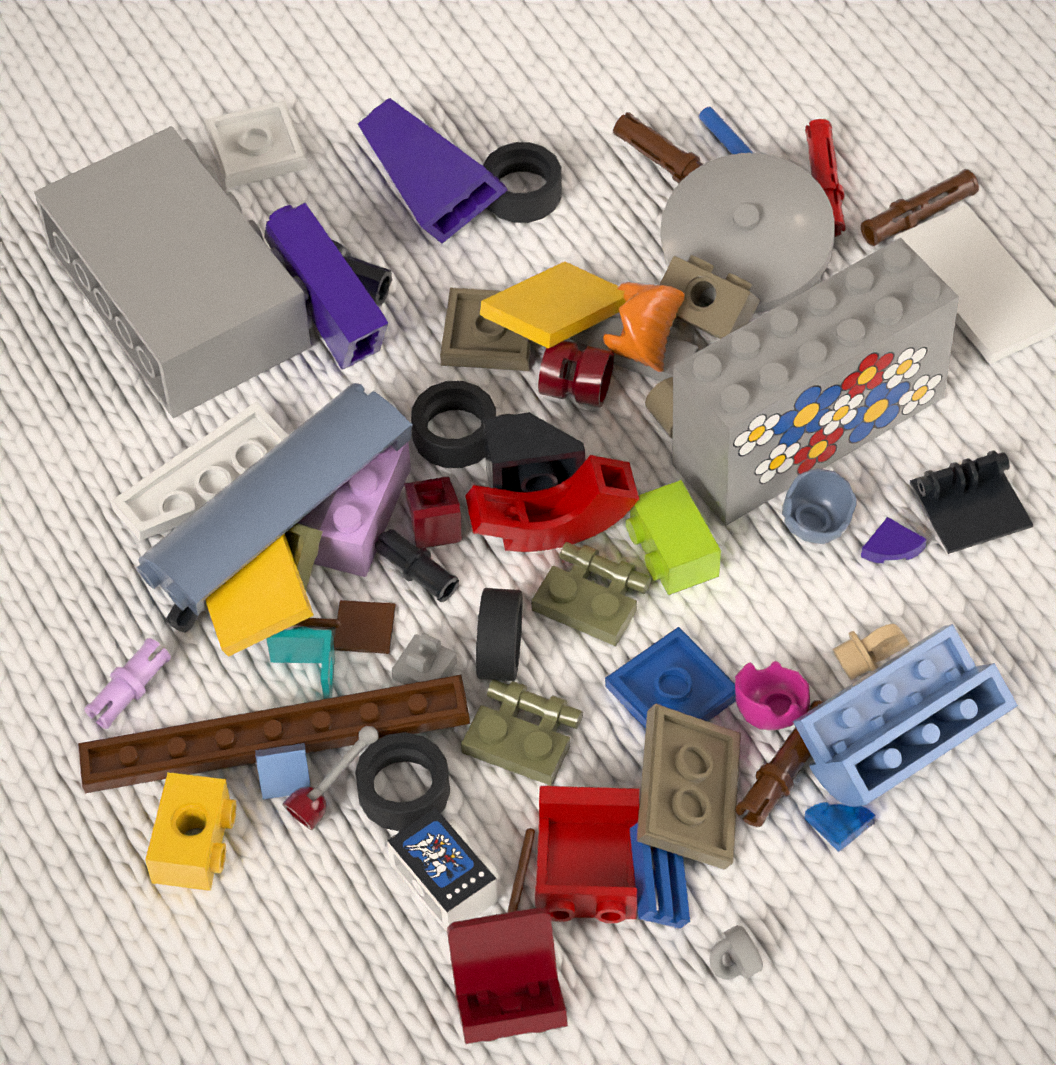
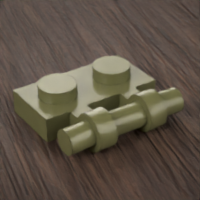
M566 542L561 549L559 558L574 566L570 572L554 565L551 567L531 600L532 611L616 646L637 611V600L627 597L625 594L629 588L645 594L652 578L636 571V565L624 560L616 563L600 556L599 550L593 547L583 545L581 548ZM591 572L611 580L608 588L587 580Z
M493 679L488 687L487 697L503 703L499 711L480 705L461 742L462 753L551 786L570 748V737L558 733L557 730L560 723L577 729L581 723L583 711L568 706L567 700L552 695L548 699L527 691V686L512 681L510 684ZM520 709L543 717L539 726L516 718Z

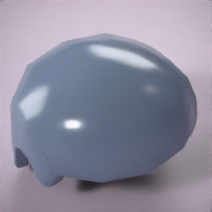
M815 468L799 474L787 491L782 505L784 523L790 532L803 541L824 545L841 537L842 533L848 528L857 506V500L850 483L835 471Z

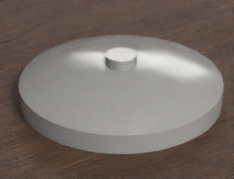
M733 154L717 158L698 167L674 189L666 203L661 220V243L667 267L673 256L688 261L690 255H693L713 265L714 268L711 273L720 278L726 279L728 273H731L752 284L750 292L761 300L755 313L772 310L810 289L827 268L834 248V216L825 191L801 167L783 158L767 154ZM715 288L704 290L700 295L699 301L708 306L711 305L716 298Z

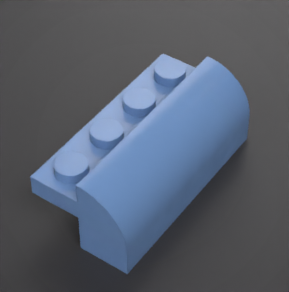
M951 624L933 632L797 718L793 723L815 761L808 766L820 784L839 802L847 806H864L1018 705L995 663L976 666L954 625Z

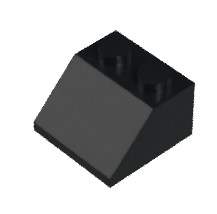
M530 412L502 414L497 417L483 419L486 474L490 488L513 492L542 491L557 486L569 479L585 462L583 442Z

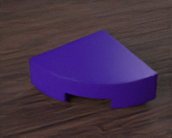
M887 517L862 547L861 557L874 563L883 564L884 560L904 558L910 560L918 556L925 549L927 539Z

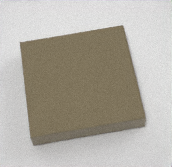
M450 287L440 353L441 366L529 371L532 340L480 315L481 301L501 291Z

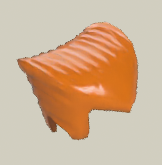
M624 282L617 288L618 290L625 291L623 296L626 303L619 308L623 330L621 336L604 334V344L609 350L618 355L641 362L657 372H663L664 354L666 352V344L668 343L667 337L670 335V328L672 327L673 320L676 318L678 309L684 301L685 293L672 286Z

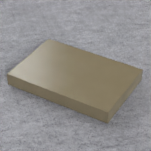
M658 704L653 705L647 711L637 831L638 842L724 870L733 864L736 827L735 808L737 806L741 743L740 732Z

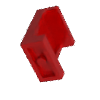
M540 786L535 908H546L550 913L551 920L556 922H566L574 918H597L604 923H620L625 919L636 920L637 889L635 887L630 828L638 823L640 789Z

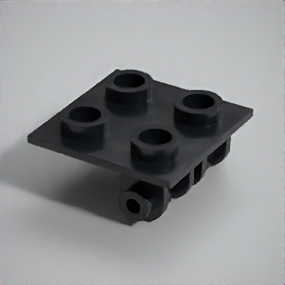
M995 450L987 453V456L973 461L970 458L963 459L960 465L954 462L949 465V468L936 472L928 470L924 472V476L910 480L911 487L948 554L1033 527L1031 519L1004 471L1010 468L1009 459L1005 452L997 453Z

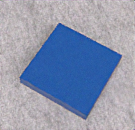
M677 627L605 677V687L645 729L647 711L655 704L710 721L736 702L735 683L680 627Z

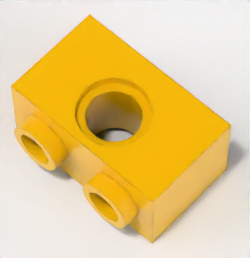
M167 772L145 859L152 884L211 891L214 874L222 873L225 865L226 844L222 843L225 829L233 828L236 817V800L230 799L226 779ZM194 828L203 829L197 835H184L187 831Z

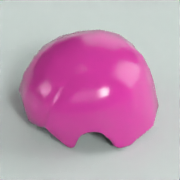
M777 661L772 662L768 668L761 670L756 669L749 662L735 676L737 707L746 722L760 730L772 731L791 727L794 725L793 721L807 713L810 708L808 682L799 672L782 667Z

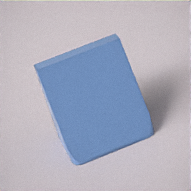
M304 743L256 750V763L263 800L290 796L298 788L311 787Z

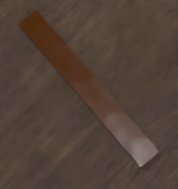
M462 674L78 743L82 787L86 794L166 779L167 772L191 775L256 763V750L301 743L305 744L306 754L351 746L358 741L359 732L365 726L374 727L378 732V739L389 734L404 732L418 734L471 724Z

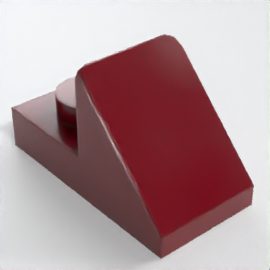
M450 477L404 483L416 547L422 549L460 542L462 539L460 504Z

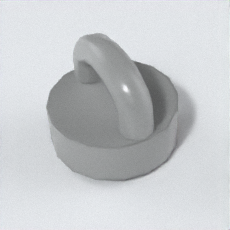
M736 925L721 933L722 940L713 946L709 956L711 969L717 977L731 980L741 975L747 979L762 971L763 963L751 937L742 926ZM726 952L733 962L729 967L724 966L722 962V957Z

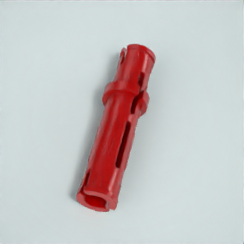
M815 119L809 122V126H805L811 175L820 184L830 201L834 216L835 237L842 234L841 231L844 232L846 230L842 210L845 193L843 186L838 180L832 124L826 119Z

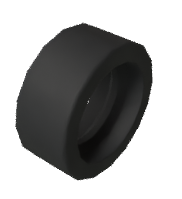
M531 142L510 143L500 146L490 153L482 165L499 180L515 172H531L540 175L547 181L541 188L529 193L506 191L487 207L498 218L512 223H530L543 219L552 213L561 200L562 167L556 155L546 147Z
M444 381L432 385L422 392L411 409L412 438L418 453L431 464L443 468H464L476 464L485 458L483 419L496 417V407L490 395L479 386L465 381ZM449 410H462L475 415L481 420L480 428L471 435L460 439H446L437 436L428 429V423L438 414Z
M484 588L482 591L476 640V675L478 679L516 680L522 633L523 598L521 590Z
M407 732L389 734L370 744L360 755L355 770L359 804L367 817L382 828L400 832L434 808H437L440 813L446 808L450 795L447 759L439 747L424 736ZM411 762L420 764L429 770L432 784L423 796L413 801L399 803L386 800L376 793L374 789L376 775L383 768L393 763Z

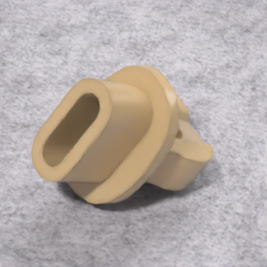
M888 624L876 629L862 640L858 638L854 631L849 632L850 640L833 648V652L849 679L853 680L868 671L872 672L877 669V662L897 653L910 645V643L896 624Z

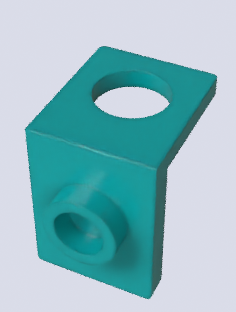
M295 627L291 630L285 629L266 638L271 663H322L321 685L323 698H332L335 665L332 630H313L308 627Z

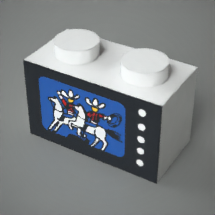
M434 808L388 839L387 846L390 865L447 932V927L452 922L473 919L498 902L497 880L499 875L492 862L485 855L477 856L468 846V838L461 826L453 819L447 821L437 808Z

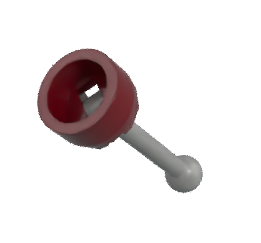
M372 726L363 727L359 732L358 741L316 788L307 786L298 788L283 802V807L306 828L313 830L326 812L327 804L324 793L365 746H369L378 739L377 730Z

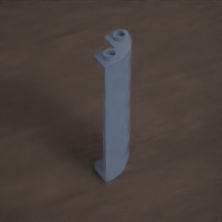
M353 383L139 557L140 565L136 567L138 573L151 588L155 589L160 585L181 610L189 607L198 616L205 610L204 600L385 449L391 445L398 451L409 442L412 424L392 404L375 391L367 395L362 384Z

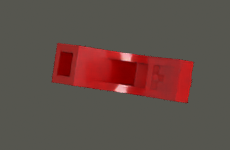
M590 455L569 479L549 489L536 492H513L473 485L465 495L473 533L502 538L505 551L514 552L544 551L562 548L566 542L576 544L587 540L617 523L639 500L630 462Z

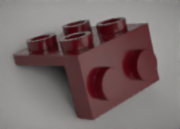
M537 907L455 921L447 927L456 1002L465 1044L482 1041L490 1042L499 1038L533 1032L542 1033L551 1029L568 1027L566 1007L557 974L550 913L546 908Z

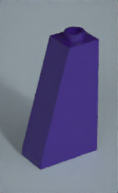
M390 97L374 108L370 114L358 123L359 128L421 228L442 244L508 190L484 166Z
M303 203L295 208L287 205L273 212L269 216V221L266 222L264 238L270 248L275 247L279 251L288 273L292 277L298 276L304 283L309 295V299L305 301L306 310L341 370L379 352L388 327V321L307 204Z

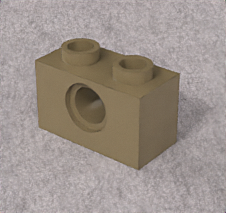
M690 255L688 261L673 256L659 285L672 286L685 293L684 301L678 309L676 318L719 339L750 322L761 301L750 292L751 283L731 273H728L726 279L720 278L711 273L714 268L713 265L696 256ZM708 288H715L716 298L714 302L707 307H700L699 298L702 292Z

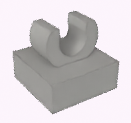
M425 633L421 635L415 634L392 667V679L405 685L448 677L457 664V652L442 646L441 641Z

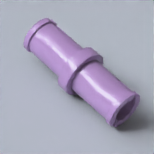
M147 638L142 647L123 668L116 667L110 674L112 680L85 707V712L92 719L105 705L108 706V709L95 722L99 726L108 729L133 699L139 700L146 692L144 686L171 659L168 651L163 648L151 661L148 660V657L160 645L157 641Z

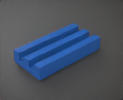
M638 823L630 828L635 887L637 889L638 918L681 929L690 922L683 856L652 846L653 869L650 845L637 841ZM655 888L657 889L659 911L656 906Z

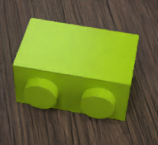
M682 480L638 495L639 500L631 508L630 518H627L625 522L631 541L634 545L641 544L645 552V563L651 578L654 581L660 580L667 594L671 595L719 577L721 549Z

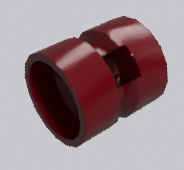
M567 340L546 348L539 372V394L559 399H565L569 394H572L576 403L598 408L602 407L611 383L614 352L594 346H588L581 351L576 342ZM572 363H575L577 365L573 381L568 379Z

